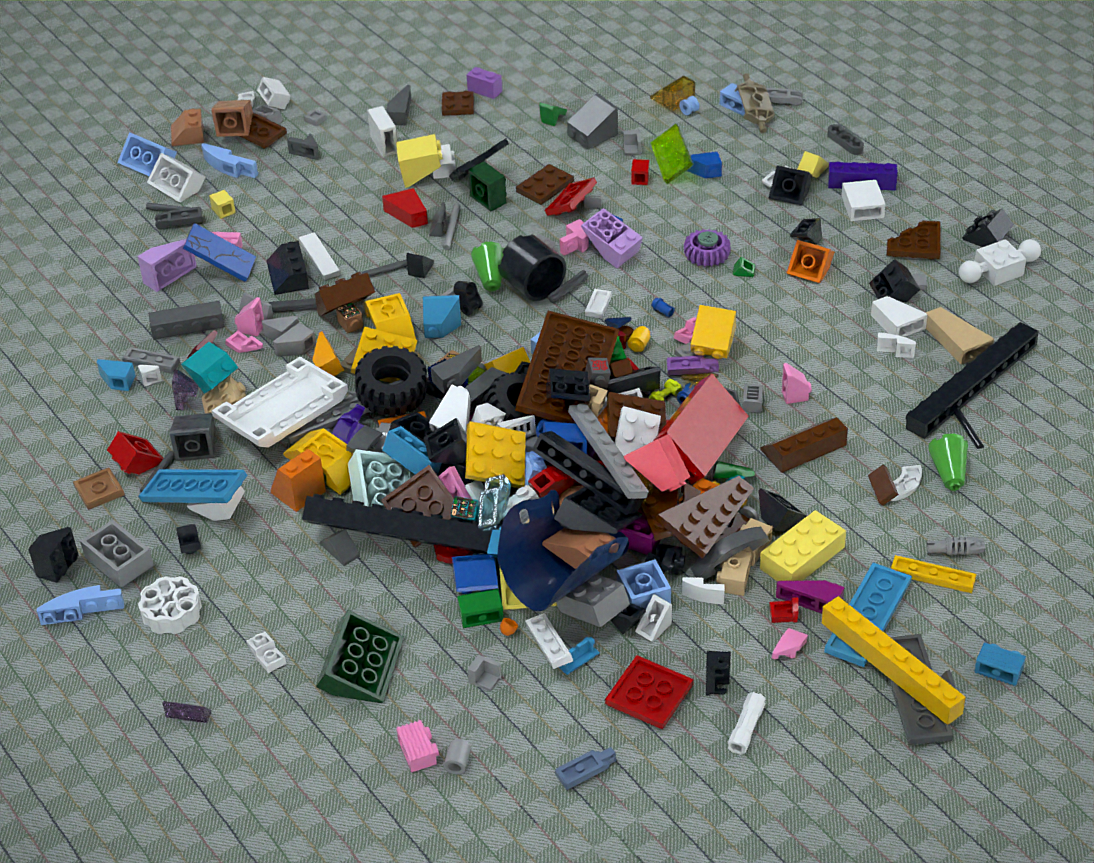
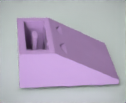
M604 208L581 225V228L602 257L615 268H619L639 252L643 237Z

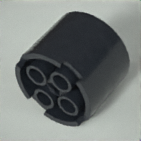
M533 234L524 237L520 235L514 238L502 252L504 255L501 264L498 265L500 275L532 301H541L548 298V295L558 289L566 274L564 258Z

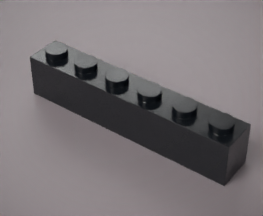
M553 431L540 433L532 451L625 515L639 511L645 498L628 499L605 466Z

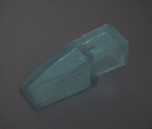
M504 474L486 478L485 491L480 492L478 527L480 529L498 525L506 511L511 481Z

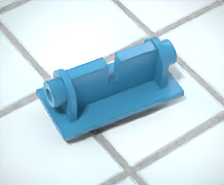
M585 637L576 647L569 649L573 662L558 668L568 675L598 655L600 652L593 647L595 640L592 637Z

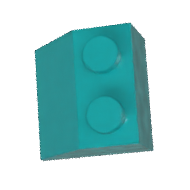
M211 342L206 343L181 364L203 393L212 390L239 368L227 352Z

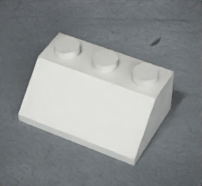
M161 153L147 183L176 201L182 202L199 192L206 177L177 159Z

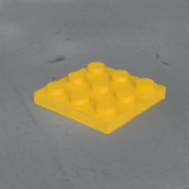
M364 327L351 367V373L355 374L359 360L366 353H371L373 349H381L382 346H398L401 349L403 347L407 348L409 352H415L417 340ZM394 377L381 379V381L389 383L400 380Z
M470 421L467 424L465 478L514 488L524 487L526 432Z

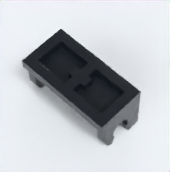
M707 651L706 696L727 693V688H718L717 685L730 684L731 652Z

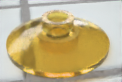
M711 373L682 375L681 379L695 383L696 386ZM712 373L716 378L719 377V374Z

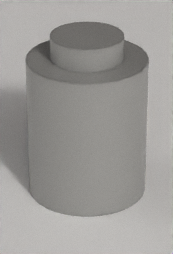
M455 739L450 742L443 765L447 772L456 775L465 772L471 751V746L467 741Z

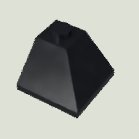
M777 165L769 199L802 205L809 192L813 175L807 171Z
M457 418L424 437L428 458L431 462L459 465L466 461L467 434Z
M762 488L759 489L761 519L767 525L773 527V532L776 533L778 530L785 533L807 517L806 514L780 494Z

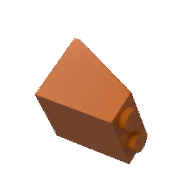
M307 449L280 467L270 490L271 494L297 512L305 506L307 496L313 497V494L322 495L325 493L326 488L321 458Z

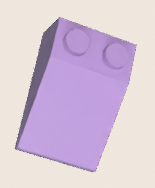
M186 239L150 248L137 256L143 284L158 292L197 267L195 255L183 249Z

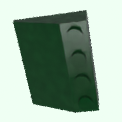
M347 610L336 628L316 688L337 697L382 704L404 636Z

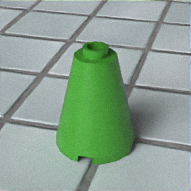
M492 241L483 242L478 248L475 246L471 252V258L485 290L491 292L501 287L502 276L499 273L498 265L501 264L504 255L502 253L504 248L501 247V244Z
M944 434L939 440L934 438L929 443L928 450L944 486L947 489L956 491L965 483L968 441L967 439L964 440V436L959 434Z

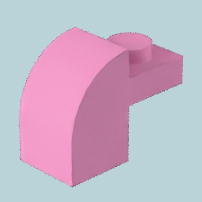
M579 219L566 225V236L560 238V253L565 256L576 250H580L583 253L588 249L589 237L581 228V225L584 223L582 220Z

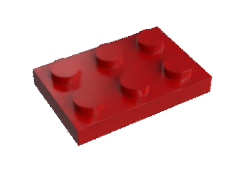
M593 177L570 183L544 210L547 216L554 214L557 216L566 211L568 213L574 211L576 205L582 202L588 193L593 191V187L597 184L596 179Z

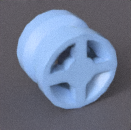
M690 96L687 100L684 99L679 103L681 112L684 115H689L692 111L699 110V102L694 96Z

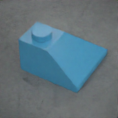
M459 295L423 296L425 338H443L461 326Z

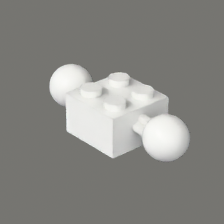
M1005 239L979 248L975 253V261L969 260L960 266L959 276L966 283H974L983 275L993 286L1024 276L1026 262L1037 260L1041 254V247L1037 241L1028 239L1023 241L1017 250Z

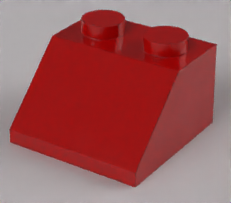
M120 431L117 432L107 449L112 455L111 458L127 474L135 473L140 475L158 466L164 459L147 439Z

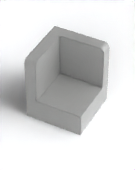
M640 130L623 131V145L626 156L641 155Z
M479 654L467 669L468 682L487 691H492L501 679V664Z

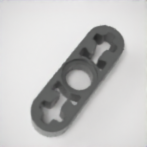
M832 124L828 127L827 136L853 155L863 153V141L840 125Z

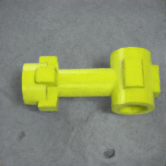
M668 379L664 384L665 389L652 392L649 399L664 401V397L669 394L677 396L682 391L681 384Z

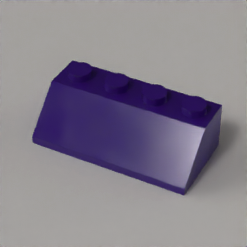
M829 162L828 188L842 189L843 183L876 180L880 190H896L897 164Z

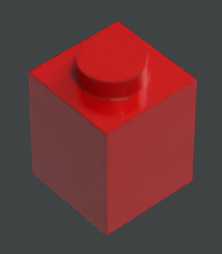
M633 159L631 185H648L649 160Z

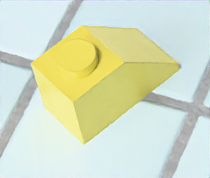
M805 151L797 170L810 172L814 178H818L826 170L829 163L820 156Z

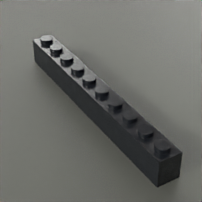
M1021 322L1010 328L1005 335L999 337L994 344L988 346L983 353L977 355L972 362L966 364L961 371L955 373L950 380L944 382L939 389L933 391L928 398L921 401L913 410H910L905 418L906 429L925 439L955 414L957 409L953 404L961 409L1037 346L1039 331Z
M320 494L306 497L302 520L305 523L485 554L488 551L492 530H499V527H502L496 524H491L490 527L482 526L483 523L478 521L464 523L463 519L451 517V520L443 519V516L431 514V517L423 516V513L419 511L405 513L403 509L396 507L387 510L384 509V506L372 504V507L364 506L363 502L354 500L352 503L344 502L345 499L337 497L329 500Z

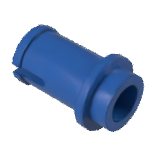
M655 298L652 301L651 306L653 310L663 313L668 318L674 314L675 308L665 303L662 298Z
M687 383L684 389L677 394V400L680 404L684 402L695 388L694 384L689 388L691 383Z

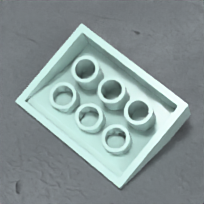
M356 449L348 462L353 500L363 502L364 506L372 507V504L384 506L381 499L414 476L410 470L404 468L403 465L386 453Z

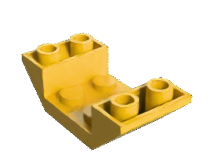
M400 293L368 300L363 303L364 311L367 317H371L376 330L416 339L410 314Z
M326 429L310 431L283 453V456L292 460L309 449L321 458L322 469L326 475V485L340 495L351 487L348 462L353 453L346 450L347 444Z

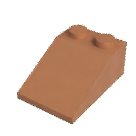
M563 528L543 541L542 545L576 569L597 547L605 545L615 538L604 532ZM613 544L609 552H617L619 544Z

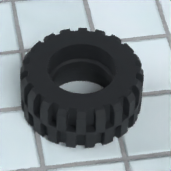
M382 346L381 349L375 348L371 353H366L359 360L358 366L355 369V392L358 400L365 408H369V411L377 412L381 416L389 415L390 417H395L397 414L401 416L405 415L408 411L409 413L415 410V407H419L426 397L427 368L424 365V361L413 351L409 352L407 348L403 347L401 349L398 346ZM394 377L404 382L396 385H387L379 382V380Z
M512 372L495 378L485 394L481 405L489 403L506 413L504 421L531 416L530 414L515 411L513 406L517 404L526 374ZM534 416L535 428L543 418ZM530 422L526 423L527 431L530 430ZM520 425V431H523V425Z

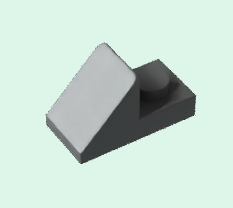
M311 133L305 140L294 137L288 138L289 154L319 159L318 145Z

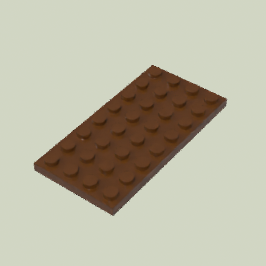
M548 310L515 411L560 423L576 424L568 412L569 406L578 404L589 406L590 402L547 399L546 382L549 369L585 372L588 358H607L608 365H610L619 329Z

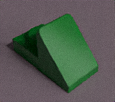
M542 102L539 103L542 123L555 126L560 115L566 116L567 109Z

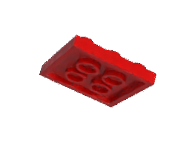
M636 655L605 698V705L663 730L694 685V679Z

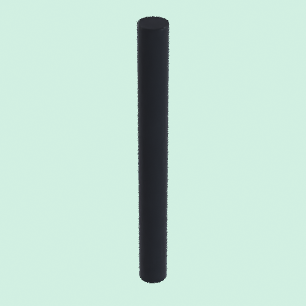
M953 404L957 409L954 415L977 449L984 448L983 443L960 408Z

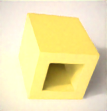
M225 190L209 195L211 208L220 219L236 213L234 200Z

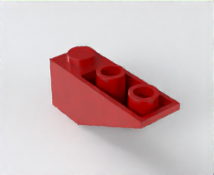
M555 466L543 469L528 480L529 486L537 493L539 498L546 496L550 490H556L560 495L577 482Z

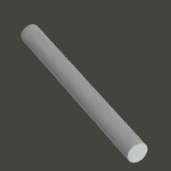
M455 203L453 206L443 245L444 250L450 249L461 206L459 203Z

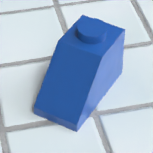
M718 151L685 155V171L703 178L721 177L722 161Z

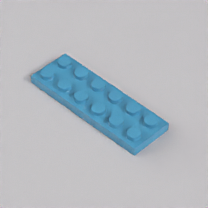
M159 469L138 497L142 502L228 503L248 475L244 470Z
M872 563L849 605L884 632L910 585L912 576ZM832 633L825 645L824 653L865 667L867 660Z

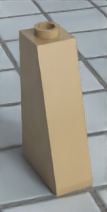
M942 307L926 312V329L961 365L973 361L988 346L994 344L993 337Z

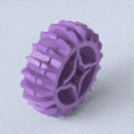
M710 228L709 230H696L695 233L692 232L690 236L686 237L684 243V253L687 260L691 261L692 264L697 263V266L704 265L705 267L710 265L712 267L714 264L718 266L719 263H724L728 259L731 252L730 239L727 238V235H723V232H717V229L714 231L710 230ZM706 231L714 232L718 235V243L711 247L702 246L698 242L699 234Z

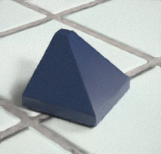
M607 318L604 321L607 326L618 329L630 322L632 318Z

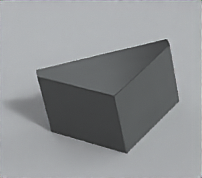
M346 529L337 531L320 541V545L343 566L360 557V553Z

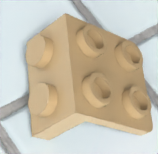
M228 376L202 396L205 414L212 413L213 409L226 401L233 405L246 397L245 386Z

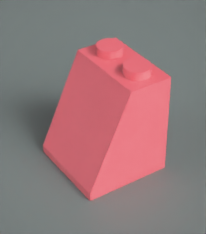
M670 434L623 456L630 465L662 492L667 489L672 492L686 484L685 480L690 477Z

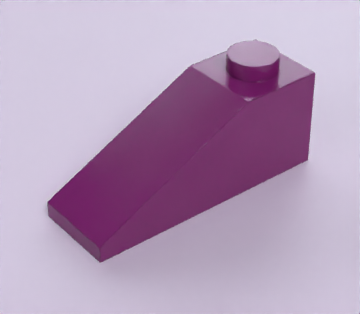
M826 580L778 581L776 584V598L790 601L791 598L798 597L799 606L822 614L824 605L837 596L841 599L844 598L845 587Z

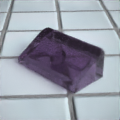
M167 701L162 703L166 718L207 723L211 714V710L203 706Z

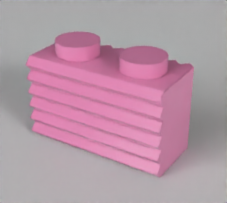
M419 720L418 722L415 721L414 723L396 728L398 742L411 772L437 764L436 756H439L436 743L431 744L430 742L432 735L429 727H424L422 721Z

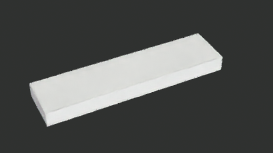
M315 232L299 237L300 244L323 280L340 275V270Z
M545 613L525 621L527 628L553 669L573 662L572 655Z

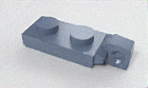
M612 747L602 752L591 750L556 768L555 775L565 789L568 790L609 768V765L616 761V753Z

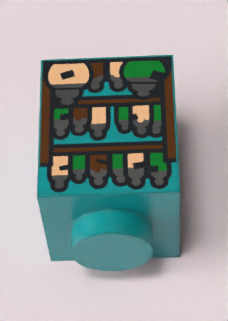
M454 496L451 517L460 518L466 522L477 521V518H481L483 506H480L479 500Z

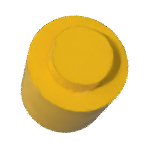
M639 326L634 329L627 342L628 347L634 352H642L651 338L650 330L645 326Z

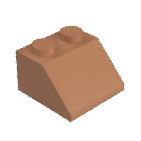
M201 109L184 110L171 125V145L204 143V124Z

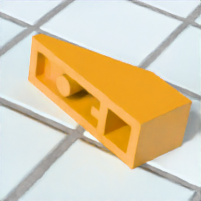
M321 331L318 335L312 360L315 366L332 376H336L344 371V368L330 342Z

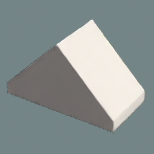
M653 594L646 608V613L635 632L654 642L672 624V604Z

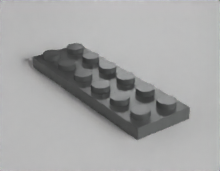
M921 634L891 637L932 670ZM888 678L908 745L953 740L950 724H945Z

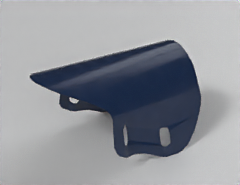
M550 490L546 496L539 499L524 500L512 506L505 515L500 530L497 558L504 579L517 599L534 611L546 610L621 558L629 548L628 537L621 531L616 534L608 533L615 539L597 547L575 569L542 545L543 541L563 529L559 522L554 519L560 507L559 494L556 490ZM523 509L528 511L529 522L526 524H522L519 513ZM618 543V551L610 553L611 546Z

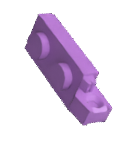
M704 355L668 357L667 371L668 375L718 372L719 362L717 358L708 359L704 358Z

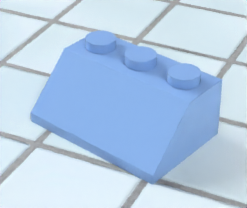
M129 132L118 163L150 176L161 153L175 158L177 152Z

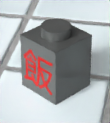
M588 358L585 372H588L589 385L607 388L611 375L607 358Z

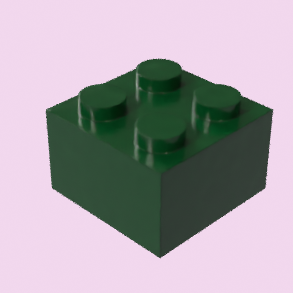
M486 162L468 169L471 198L489 211L507 204L506 178L502 173Z

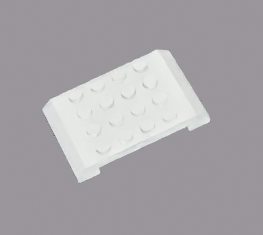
M298 357L286 365L287 372L233 405L226 401L213 409L212 415L256 445L269 448L340 403L348 392V386L309 361Z

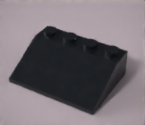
M583 487L564 498L554 519L559 522L560 526L566 529L616 534L641 518L643 514L638 511L625 515L604 499Z

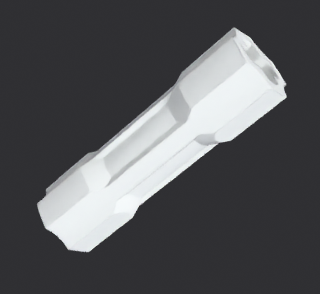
M751 692L747 695L740 718L728 741V749L732 753L740 755L746 753L757 720L765 706L766 698L762 694Z

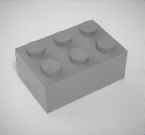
M111 520L80 541L85 558L121 588L154 566L150 549L114 520Z
M597 574L556 602L561 613L598 627H602L630 605L623 583Z

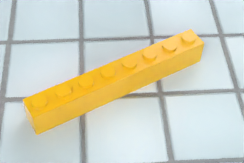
M837 596L823 606L822 624L945 724L949 725L963 714L966 699L963 694L843 599Z

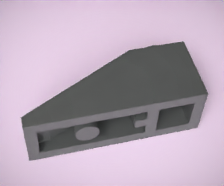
M406 85L387 104L385 110L394 125L406 126L411 103L410 85Z
M475 346L431 367L432 382L444 394L448 392L451 385L461 386L482 362L481 346Z

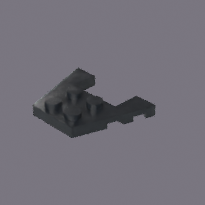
M505 138L481 155L459 166L449 177L452 181L457 178L459 180L463 179L469 174L468 169L482 162L487 163L486 159L509 145V142Z

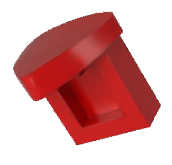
M798 597L791 598L790 601L769 602L771 622L797 623Z

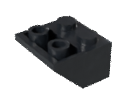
M1003 208L997 211L991 210L986 216L983 217L981 215L974 219V224L965 230L966 233L962 239L980 247H985L1001 241L1014 224Z
M896 259L890 262L869 282L878 299L888 296L904 303L908 302L920 291L909 269Z
M550 368L546 382L547 399L590 401L588 372Z
M70 527L39 535L28 549L36 577L58 583L79 556Z

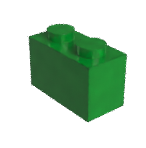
M498 589L457 596L458 610L463 628L502 622L504 618L503 606Z

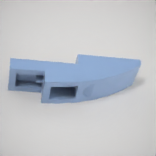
M205 143L201 145L204 159L216 170L238 178L240 175L255 178L258 175L256 161L234 156L231 150Z
M100 585L91 586L63 594L37 608V614L41 625L83 620L84 613L123 609L124 599L121 588L101 591Z

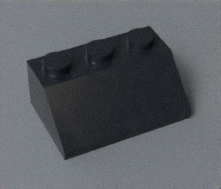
M299 241L281 244L266 260L274 295L309 289L307 272Z
M648 366L633 370L631 374L621 377L610 376L608 387L603 388L607 390L606 397L609 392L619 394L637 388L644 395H650L655 389L660 388V367Z

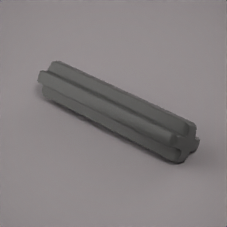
M585 270L580 271L548 295V299L551 303H555L586 280L589 275Z
M315 298L268 302L272 306V312L317 309Z

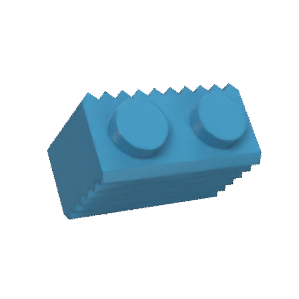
M984 642L976 659L974 672L1016 686L1023 671L1026 656L1021 655L1018 651H1009L1000 648L997 644Z

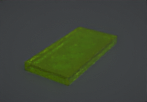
M674 124L650 143L666 184L672 182L694 165L680 127L677 124Z

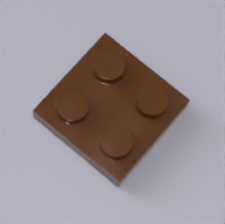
M474 91L442 92V116L474 115Z

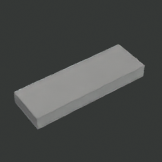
M130 347L123 356L122 361L131 362L134 366H159L160 371L173 373L180 363V358Z

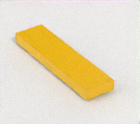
M895 555L891 566L893 570L912 576V580L971 594L977 575Z

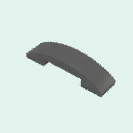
M761 526L735 532L715 543L703 558L699 557L691 570L696 578H703L704 581L717 573L714 568L715 566L747 547L754 551L769 542L770 539Z

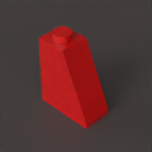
M414 188L382 196L384 212L411 228L428 224L427 210Z

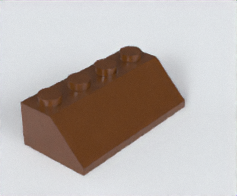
M837 417L831 418L760 447V450L783 473L846 446L848 428Z

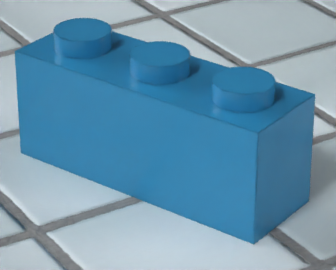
M401 426L388 431L382 451L414 474L430 465L438 476L442 463H435L429 460L424 442Z

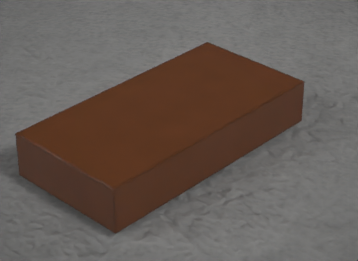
M884 464L868 475L878 502L882 506L899 495L889 470Z

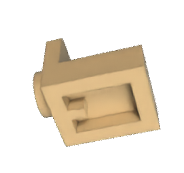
M590 384L589 408H591V411L597 418L604 406L607 390Z

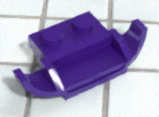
M356 404L352 410L344 413L338 419L332 434L348 444L353 436L365 426L358 423L365 407Z

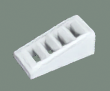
M534 415L497 423V427L512 430L516 427L517 431H520V425H523V432H526V438L536 435ZM530 422V430L527 431L526 423Z

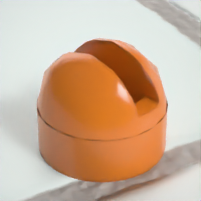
M503 618L500 624V631L506 636L514 634L518 628L517 622L510 618Z

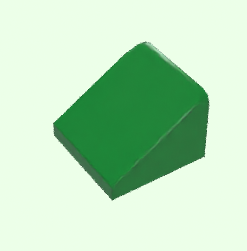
M740 257L734 264L733 275L753 277L756 264Z

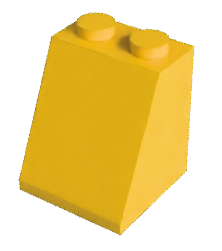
M699 305L690 344L691 352L700 356L704 354L710 355L717 359L728 358L736 330V311Z

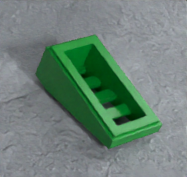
M721 461L715 462L712 477L716 479L731 478L736 475L744 477L755 475L753 468Z

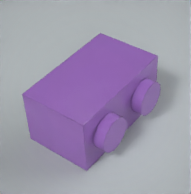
M474 67L466 75L468 91H474L476 94L495 99L502 92V76Z

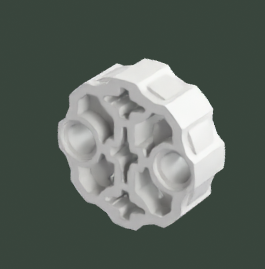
M181 576L176 578L162 577L156 579L153 584L146 586L140 593L141 600L138 606L143 624L148 625L154 633H181L190 625L195 624L200 618L199 611L202 605L198 588L192 585L187 578Z

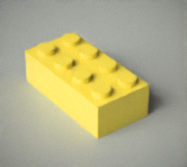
M815 510L761 551L760 569L776 581H803L845 548L846 530Z

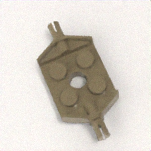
M745 73L743 75L745 82L739 84L735 89V92L739 91L745 110L743 118L757 124L760 132L765 133L767 131L765 123L771 121L775 116L766 87L750 79L749 73Z

